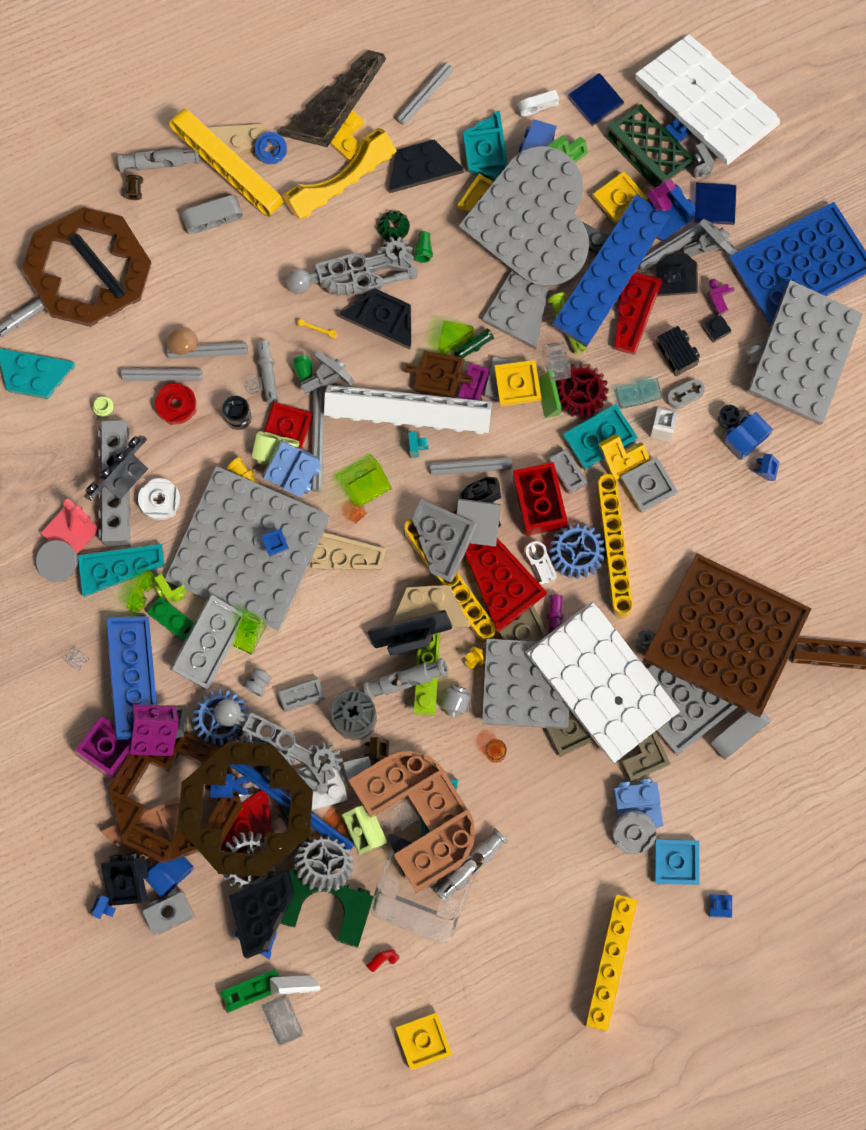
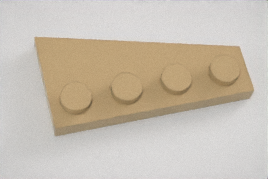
M323 533L308 569L381 570L387 549Z

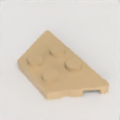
M450 585L407 587L392 623L446 610L453 625L452 628L471 627Z

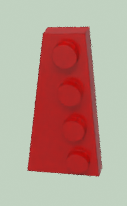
M634 272L623 289L618 310L619 318L615 338V349L617 351L632 355L636 354L661 287V279Z

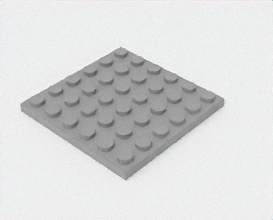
M216 466L165 580L178 587L184 585L187 591L205 599L209 595H213L246 614L248 618L280 631L331 516ZM281 528L289 549L270 557L261 536Z

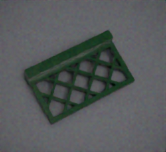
M642 104L617 122H611L607 126L604 135L654 188L672 179L695 160ZM640 112L645 117V122L635 121V115ZM622 124L631 125V132L623 131L620 126ZM634 126L645 127V134L634 133ZM648 127L656 128L659 131V136L648 134ZM634 138L645 139L644 146L637 145L634 142ZM648 140H657L658 148L649 147ZM662 141L669 142L672 145V149L661 148ZM647 152L658 153V160L650 159L647 156ZM661 153L671 154L672 162L661 160ZM675 155L683 156L687 161L684 163L675 162ZM661 166H670L671 172L666 175L661 170Z

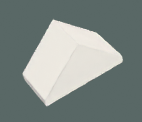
M658 407L650 438L671 442L678 412Z

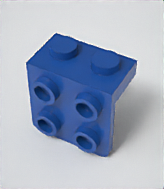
M675 184V189L667 193L672 203V208L668 211H663L670 218L657 236L661 241H665L694 219L695 205L690 199L687 200L677 184Z

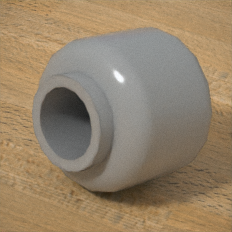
M451 685V688L444 690L440 706L446 710V715L458 718L459 714L467 713L471 695L467 692L468 689Z

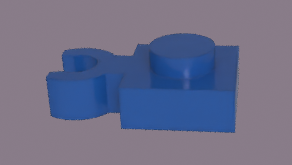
M227 774L226 786L211 785L210 795L212 798H233L234 792L247 795L249 794L248 789L241 788V785L249 783V779L242 776L235 780L234 774Z

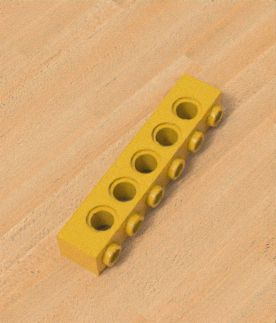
M620 895L614 897L585 1027L607 1032L609 1029L638 900Z

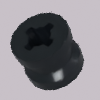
M734 405L724 406L718 416L720 426L725 429L735 427L740 419L739 409Z

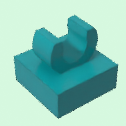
M417 431L408 432L411 458L419 457V450L429 449L428 437L417 439Z

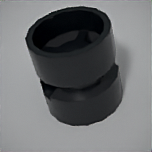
M241 396L227 398L222 407L226 423L235 430L245 429L252 420L247 400Z

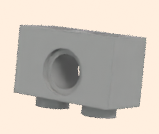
M174 891L166 895V900L160 903L156 900L146 905L147 909L142 912L154 936L157 937L195 918L185 893ZM166 907H172L173 915L169 918H164L163 910Z

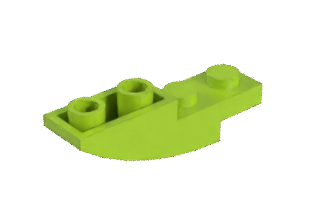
M440 633L433 634L429 646L418 650L417 665L431 664L438 661ZM438 677L433 678L431 682L416 685L414 715L435 716Z

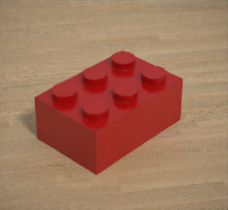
M554 462L513 470L512 478L525 535L530 536L567 528L568 520Z

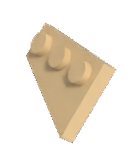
M263 124L207 127L238 156L254 151L257 139L266 133Z

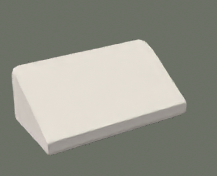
M310 975L270 978L272 995L312 993L320 990V985Z

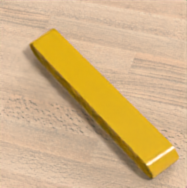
M183 108L169 121L171 129L262 214L270 217L284 204V200L278 192L189 110Z
M604 474L598 481L597 492L603 540L605 541L604 548H606L605 557L613 614L617 618L623 619L630 615L633 603L618 484L613 475ZM608 482L612 485V488L605 489L602 487V484ZM611 502L615 505V508L607 509L604 504ZM614 522L618 528L614 530L609 529L607 524ZM616 542L620 545V548L613 550L609 544ZM618 562L623 566V568L621 570H615L612 567V564ZM622 583L625 585V589L619 591L614 585ZM619 603H624L627 605L628 609L626 611H620L617 608V605Z
M411 518L404 525L406 538L429 569L426 554L420 548L419 533L412 534L408 531L410 527L415 526ZM456 572L455 582L452 584L445 583L443 578L433 574L440 586H451L455 598L459 593L467 595L466 600L457 601L460 603L465 617L469 620L470 628L476 637L482 642H487V639H493L495 636L494 623L458 572ZM470 610H477L479 616L471 618L468 616V612ZM482 627H489L491 633L483 635L480 633V629Z

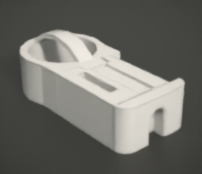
M556 90L525 98L517 106L521 116L526 117L547 108L557 107L559 105V97Z
M538 541L528 544L525 556L530 565L533 566L538 580H541L539 584L544 585L554 581L557 575L544 544ZM534 545H539L543 549L544 553L541 559ZM529 547H531L532 553L536 560L532 559L529 556Z

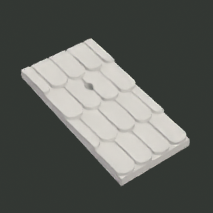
M689 34L635 74L636 80L726 165H729L780 125V119L777 117V114L760 101L754 92L734 77L729 69L715 59L709 50Z
M592 602L525 652L613 763L680 712L617 630L613 628L600 609Z

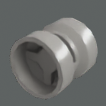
M253 668L250 673V680L246 681L243 687L251 693L262 697L265 692L264 687L270 683L272 677L259 669Z

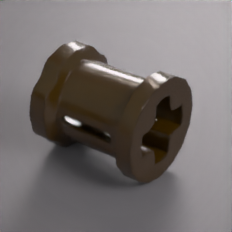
M127 175L125 177L127 191L124 197L126 199H142L141 184L144 180L143 177L139 175Z

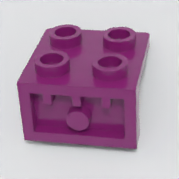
M133 704L132 716L134 725L130 754L172 756L178 727L176 706Z

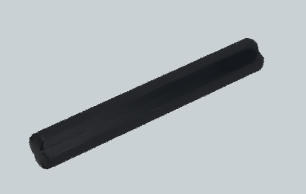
M79 234L70 238L71 244L114 296L118 299L126 294L125 289Z

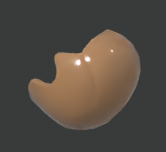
M177 328L167 338L168 349L178 355L187 354L190 351L195 352L197 345H199L195 332L189 328Z

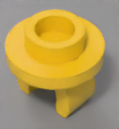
M475 646L471 647L470 653L465 656L467 660L465 665L469 669L474 668L477 664L483 666L486 658L484 651Z

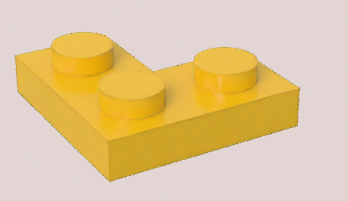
M350 108L322 133V138L350 163L360 146V143L352 135L364 125V120Z
M615 434L598 444L609 473L616 480L629 471L650 461L645 445L642 442L624 450L620 437Z

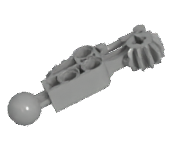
M391 236L390 243L383 241V247L378 249L377 256L365 258L361 253H352L315 264L316 270L311 272L303 269H294L286 277V286L295 294H303L310 288L311 284L319 282L320 286L327 289L331 295L333 293L337 294V296H350L353 293L354 295H366L374 288L382 289L384 284L406 279L414 280L418 276V270L412 264L414 256L411 252H413V248L408 246L409 242L407 240L401 242L400 236L397 238V241H394V238ZM393 252L399 254V265L397 256H395ZM355 262H360L362 266L359 268H355L352 266V264ZM339 267L343 271L340 273H334L332 270L334 268ZM386 268L401 271L386 278L373 273ZM364 280L368 282V284L366 286H360L358 285V282Z
M225 699L218 702L215 706L214 718L220 725L232 726L236 724L243 728V743L273 744L291 766L289 757L309 767L317 781L309 777L300 776L311 789L317 791L320 795L327 793L328 780L335 778L333 769L341 770V767L335 763L343 761V758H335L340 754L339 749L333 753L331 752L334 747L333 744H330L329 748L325 749V742H322L321 750L315 744L307 750L295 743V737L290 731L252 712L249 716L241 713L240 706L234 700ZM263 727H269L272 730V734L269 737H263L260 734V730ZM282 737H289L292 741L291 745L288 747L281 746L279 741ZM324 756H327L330 764L322 766L320 773H317L321 766L319 758L323 759Z

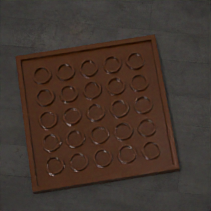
M696 553L643 661L760 718L812 608Z

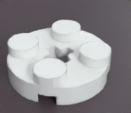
M152 479L144 488H141L138 495V503L146 517L153 520L161 521L172 518L180 507V493L175 485L167 479ZM158 495H162V498L165 499L161 504H157L154 501V498H158Z

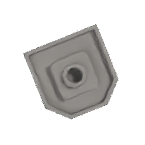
M705 219L700 222V225L706 230L699 238L700 241L683 247V252L687 253L690 257L702 252L710 253L720 248L725 249L731 255L737 252L728 238L730 234L723 227L719 229Z
M318 350L315 357L321 366L316 371L317 375L301 382L300 386L303 392L307 394L322 385L325 388L339 380H342L349 386H352L355 381L344 369L346 367L344 363L337 358L334 361Z

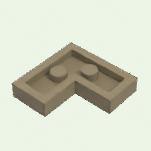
M656 731L637 745L641 752L640 754L622 761L630 782L670 766V761Z

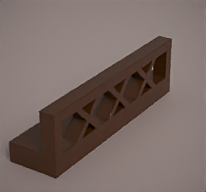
M798 637L792 649L791 663L866 670V657H862L859 654L866 649V643ZM798 643L807 644L811 651H797ZM821 645H826L831 649L832 653H819L817 649ZM842 647H848L854 655H841L838 651Z

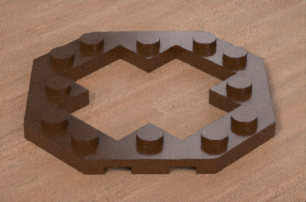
M83 207L33 232L22 271L26 278H28L40 301L46 307L50 317L91 327L97 324L99 320L122 311L124 307L132 303L135 304L141 301L152 263L123 216ZM79 228L116 237L112 255L130 260L123 283L126 294L118 299L109 289L101 288L96 305L59 297L58 293L62 278L44 274L53 241L72 245L70 238L77 234Z
M187 733L184 734V737L175 740L172 756L131 755L129 753L108 788L121 831L122 841L126 847L161 864L199 852L180 829L172 842L137 826L147 808L145 805L130 799L150 764L169 772L179 754L199 764H203L220 750V747L204 742L203 739ZM227 764V774H233L231 766ZM211 785L204 786L206 790L211 791ZM238 792L233 793V798L220 799L204 827L222 829L221 844L243 808Z

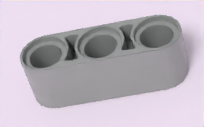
M235 195L207 202L182 212V218L188 234H197L237 221L243 217L238 198Z
M764 711L760 718L747 712L713 740L711 745L726 760L772 720Z

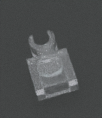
M407 800L390 811L393 818L382 821L380 826L389 824L391 828L385 833L389 835L393 833L397 826L403 831L420 818Z

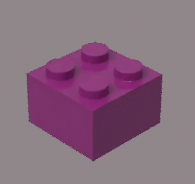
M101 716L75 750V754L111 780L130 753L131 739L115 740L114 725Z

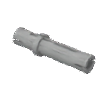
M38 298L16 314L12 313L9 315L10 318L0 324L1 337L3 338L15 328H21V324L44 310L46 307Z
M262 341V344L257 342L256 346L259 355L257 362L258 366L261 367L266 403H273V400L278 402L279 398L273 371L274 359L271 358L269 341Z

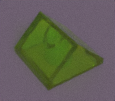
M371 454L335 474L356 510L392 489L381 464Z

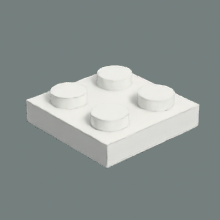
M328 761L320 763L321 766L317 773H320L322 766L330 763ZM309 767L296 770L298 774L317 781ZM333 769L335 778L328 780L326 794L320 795L317 791L313 790L312 811L348 801L341 771Z

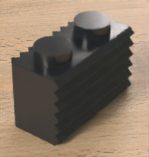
M679 326L659 335L656 340V345L675 376L697 366L700 358L697 348L691 347L688 341L690 339L685 330L681 331Z

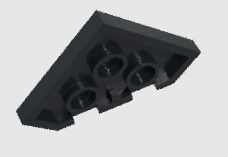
M285 871L229 895L243 957L248 959L267 951L295 894L290 873Z

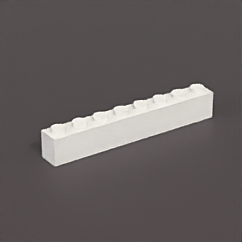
M328 385L325 392L324 416H329L333 419L341 417L350 418L353 421L370 420L373 423L390 422L393 425L409 424L413 427L428 426L437 430L447 428L456 432L466 430L473 431L476 434L489 433L492 402Z

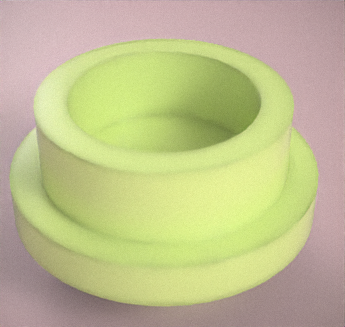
M105 396L98 397L93 403V410L100 417L110 415L114 408L112 400Z

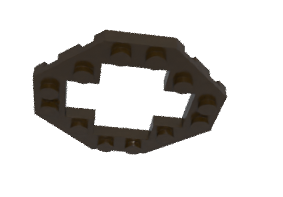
M228 742L181 782L178 827L218 874L263 877L310 836L313 790L273 744ZM227 764L271 767L269 789L291 790L288 833L266 832L264 854L221 852L222 829L200 828L204 785L226 786Z

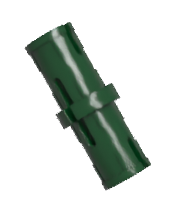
M486 328L475 337L471 336L466 343L453 350L455 356L458 355V357L465 358L474 351L478 352L480 347L494 339L493 334L489 333L490 330Z

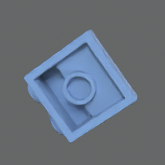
M281 440L262 477L281 486L283 490L302 497L303 493L307 494L311 489L312 483H310L312 476H317L320 472V460L317 456Z
M644 779L639 781V785L631 786L630 782L617 784L618 788H614L613 793L618 818L629 811H641L653 820L655 828L664 826L657 782L652 783V779Z

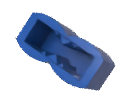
M757 412L744 416L740 421V426L737 428L733 426L725 434L724 443L740 460L749 455L772 434L773 429Z
M185 857L163 864L158 863L155 865L153 863L147 868L149 877L145 880L161 898H164L195 868Z

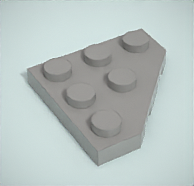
M420 499L412 520L419 533V540L423 552L426 554L430 572L452 582L478 524Z

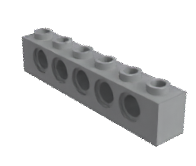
M127 420L102 421V428L98 429L99 441H102V448L98 449L99 461L102 460V468H99L98 475L106 467L110 468V462L114 460L118 453L124 452L129 447L130 430ZM114 440L119 441L117 446L109 447L110 442ZM104 486L99 492V500H102V508H99V520H102V528H99V539L102 540L106 547L131 546L130 490L120 500ZM113 500H119V503H118L117 506H115V507H110V506H109V504H110L111 501H113ZM119 520V524L116 527H110L111 521Z

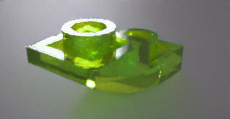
M148 569L137 581L128 599L127 609L132 615L135 612H140L145 607L147 598L143 593L150 591L155 585V576Z

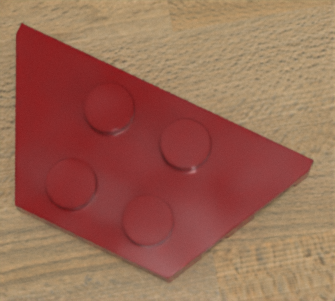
M260 790L242 803L243 808L221 844V850L228 851L229 848L225 843L229 842L233 845L232 837L235 836L237 840H240V833L242 832L245 838H248L249 831L253 833V838H255L257 833H260L261 840L266 837V832L273 833L267 793ZM247 845L239 848L236 853H244Z

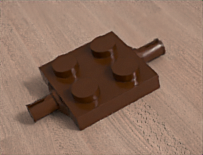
M424 351L418 366L406 364L404 368L405 373L416 375L413 388L415 392L454 398L460 383L470 385L473 383V376L462 375L464 359L461 357Z

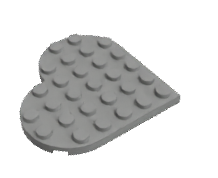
M538 146L524 150L510 161L459 227L526 281L539 286L563 284L571 280L582 269L589 249L586 228L575 214L583 192L581 173L576 163L567 154L558 149Z

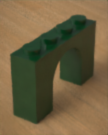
M290 870L289 873L295 894L280 924L295 928L302 904L310 895L317 893L318 888L314 887L310 890V884L303 885V878H298V872ZM347 883L343 887L339 886L337 891L331 888L329 893L339 899L344 910V918L336 942L358 948L374 896L370 895L371 891L360 887L356 891L350 889Z

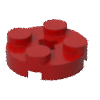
M170 383L162 387L155 400V408L158 415L169 425L185 423L197 411V400L194 392L188 386L179 385V383ZM174 399L182 402L178 408L171 407Z

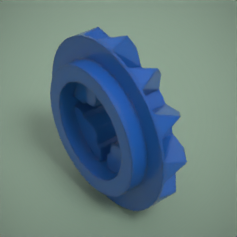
M266 132L255 143L257 157L266 164H277L286 155V142L278 133ZM268 140H269V143H271L272 146H274V145H275V146L279 145V147H277L275 150H273V152H274V154H273L274 157L272 156V154L270 153V151H267V152L264 151V152H263V150H264L266 147H268V144H267V143H268Z

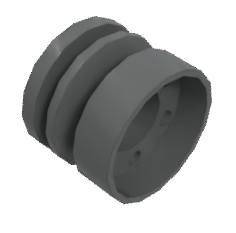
M358 690L345 691L338 695L332 703L330 711L333 725L338 734L345 739L352 741L362 740L375 729L377 723L375 704L364 692ZM356 709L358 716L354 715L351 718L349 711L353 712Z

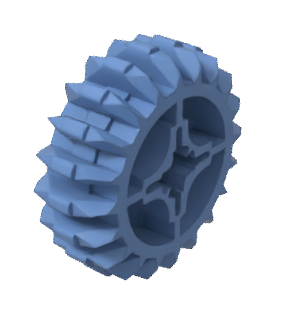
M579 523L575 524L574 529L568 524L567 531L564 528H560V534H554L555 540L550 542V545L554 547L549 549V554L553 555L550 560L551 562H557L554 565L555 569L562 567L561 575L567 571L569 572L568 578L572 577V573L576 574V579H580V574L582 573L585 578H588V571L594 575L596 573L595 568H601L600 562L605 561V557L601 555L606 553V548L602 547L605 541L599 540L601 537L600 533L593 535L594 527L588 531L587 524L583 525V529L579 528ZM571 537H578L577 541L573 543H564V541ZM585 539L593 545L595 552H592L591 549L584 545ZM579 543H581V545H580L581 551L579 552V554H577L576 559H574V558H575V553H574V552H575V550L578 548ZM560 550L565 551L571 557L570 564L564 560ZM582 559H592L585 565L577 566V563Z
M219 689L217 691L218 696H215L213 691H210L209 695L211 698L207 699L204 695L202 696L204 704L201 702L196 703L200 710L195 709L193 713L199 717L192 718V722L199 723L193 727L195 731H200L198 733L199 738L205 736L204 742H210L212 739V744L217 745L218 741H220V746L223 747L225 741L232 742L231 739L234 737L237 741L241 740L237 734H242V727L236 724L232 726L220 725L214 718V709L211 706L225 699L234 700L240 706L241 713L247 716L249 714L245 712L249 708L248 706H242L245 702L243 699L237 701L238 694L235 693L230 698L231 692L229 690L223 696L222 690ZM206 713L213 718L209 731L204 724ZM224 727L232 729L225 734H215Z

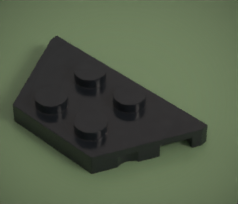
M435 139L397 149L389 183V193L462 174L464 169Z
M374 288L364 298L358 299L354 302L353 306L346 311L343 310L339 315L340 318L409 350L411 349V304Z

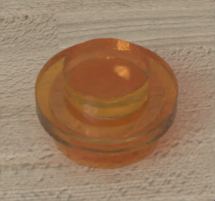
M357 505L349 512L351 517L348 520H352L356 524L367 514L365 511L366 507L363 505L360 508Z

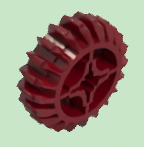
M582 362L579 363V368L572 364L571 370L565 367L563 370L564 374L559 372V379L555 380L561 407L565 406L563 412L567 413L570 410L571 417L575 413H579V418H582L583 413L590 417L591 411L595 414L598 413V407L603 408V402L607 401L608 396L605 394L609 392V388L606 387L608 382L607 380H602L604 378L603 373L597 375L598 368H594L593 371L590 370V364L587 365V368H583ZM578 377L587 378V380H580ZM570 381L572 390L566 396L564 386ZM595 385L598 394L592 400L589 391ZM579 400L582 401L584 404H578L574 401Z

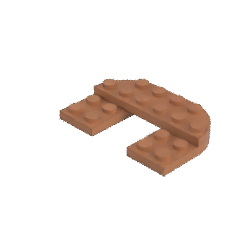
M412 751L394 753L348 780L371 818L408 796L430 833L394 854L395 859L416 893L453 870L458 869L470 855L475 838L472 815L449 780L445 770L431 757Z

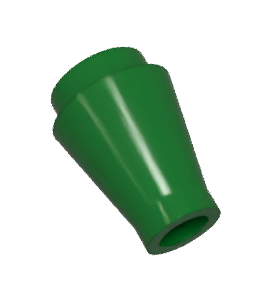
M422 231L419 233L413 252L417 262L427 263L433 257L431 234L429 232Z
M308 355L293 359L292 366L300 382L313 377L312 360L309 359Z

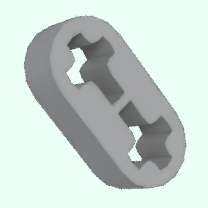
M694 379L674 388L668 394V405L673 409H680L700 399L704 394V384L700 380ZM692 386H694L695 388H700L698 394H696L695 391L689 394L688 392L691 391ZM674 395H676L677 397L684 395L683 397H681L679 403L676 400L673 401Z

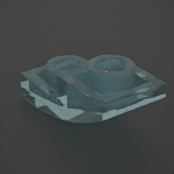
M657 378L638 381L634 385L621 386L614 390L619 409L662 399Z

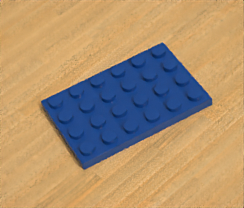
M835 202L729 256L728 259L770 326L788 281L792 280L817 293L828 296L866 276V250Z

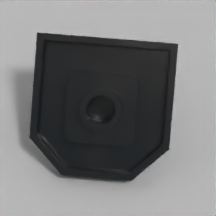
M687 253L666 255L657 264L656 278L662 281L658 297L698 293V264Z
M488 476L467 485L459 494V498L494 503L493 501L501 498L499 480L497 477Z

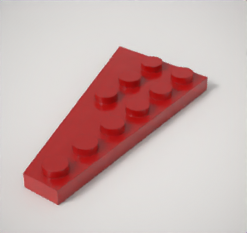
M498 538L496 546L469 543L465 556L495 628L499 633L546 596L547 591Z

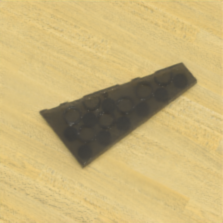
M367 50L351 64V69L346 74H340L336 78L337 81L331 87L326 86L305 105L306 109L299 115L295 114L290 118L291 122L287 126H281L277 130L278 134L283 137L328 147L385 62L386 57L384 53Z

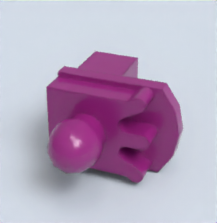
M672 179L663 182L647 193V201L654 205L656 211L659 209L668 211L672 208V203L667 196V193L676 188Z
M711 279L709 287L712 290L707 295L718 316L728 311L723 296L732 293L735 289L734 287L730 288L728 283L719 287V282L716 279Z

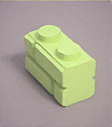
M363 805L342 814L359 855L387 844L377 817L371 818Z

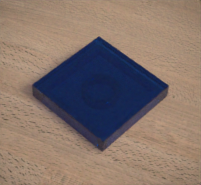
M600 73L568 94L569 100L591 126H594L624 105L622 98Z
M696 182L694 223H700L705 219L713 224L734 225L737 185Z

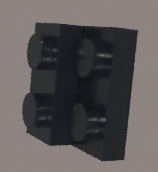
M138 852L126 854L125 858H122L121 854L109 856L108 861L100 863L107 898H109V906L137 904L148 901L144 879L149 877L145 856H138Z

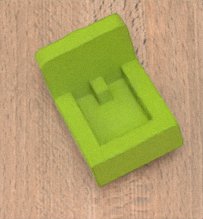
M162 574L154 578L157 582V585L154 586L160 597L165 595L169 603L181 601L185 598V594L188 593L184 585L172 591Z

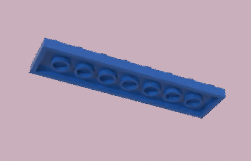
M636 194L552 326L587 347L670 216L660 209L656 211L654 205Z

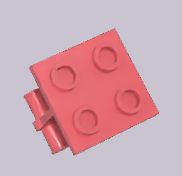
M67 499L63 503L65 507L41 534L49 541L61 540L67 542L74 547L78 554L99 531V527L90 521L91 517L82 511L83 508L80 505L76 506L70 499Z

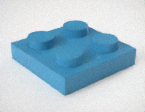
M655 840V884L700 885L699 841Z

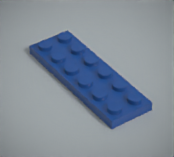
M149 617L106 618V633L115 740L131 739L134 725L132 716L133 704L157 705Z

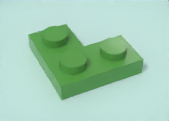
M562 135L547 146L564 152L574 162L588 154L586 141L581 136L568 144L567 139Z

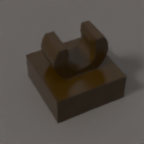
M371 737L370 742L365 743V746L370 747V753L364 754V757L369 756V759L381 761L389 756V740Z

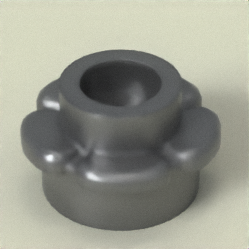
M652 630L640 631L636 639L637 645L644 650H648L656 634Z

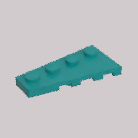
M162 544L78 555L82 596L87 597L164 567Z

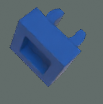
M677 118L665 127L679 143L692 134Z
M764 454L763 458H757L756 462L761 465V468L754 469V472L759 476H763L768 481H776L780 462L772 454Z
M281 528L261 536L270 557L289 549Z
M710 894L709 917L732 918V895Z
M97 895L89 915L101 919L102 914L113 917L116 909L107 905L109 898Z

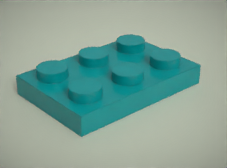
M617 404L563 434V438L584 471L604 460L598 445L600 442L617 434L625 448L638 440L637 435Z

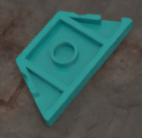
M500 111L494 112L492 117L487 120L483 119L475 127H471L463 132L468 172L475 175L481 174L491 180H496L508 165Z
M0 349L2 373L6 389L10 393L49 399L54 393L55 388L62 384L64 377L76 366L75 362Z

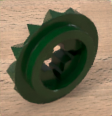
M390 210L385 214L383 213L382 217L378 220V231L388 241H390L391 236L394 238V241H397L399 236L403 239L409 232L410 222L406 214H402L399 210ZM390 222H398V229L395 227L389 228Z

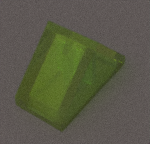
M443 321L438 353L445 355L466 342L471 336L473 337L474 327L467 324Z
M245 611L233 646L252 655L267 627L265 621Z

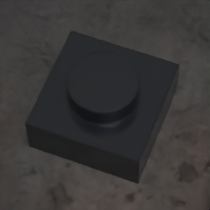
M721 314L703 324L704 330L713 343L727 336L732 331Z

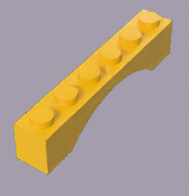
M378 127L362 138L354 158L340 173L320 183L297 184L285 192L282 197L294 216L299 219L306 218L311 215L314 209L324 206L331 197L341 194L348 185L358 182L365 173L372 172L378 164L389 160L397 150L387 132Z

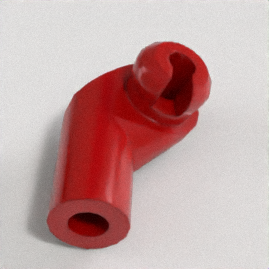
M388 949L377 953L366 966L371 972H375L387 960L390 964H395L400 959V956L396 953V950Z

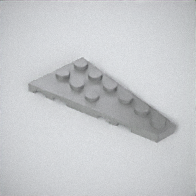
M512 270L483 317V322L536 350L549 286L532 284Z

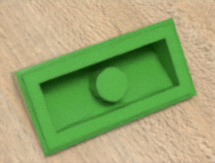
M551 370L538 378L545 418L561 414V404L554 374Z

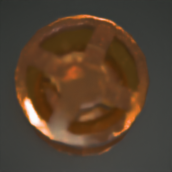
M493 739L487 743L485 754L489 761L499 763L506 757L507 748L503 741Z

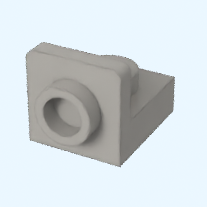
M704 143L696 146L694 154L695 162L698 165L694 169L693 175L695 179L710 175L715 163Z

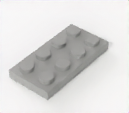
M209 595L170 670L208 690L247 615L217 597Z

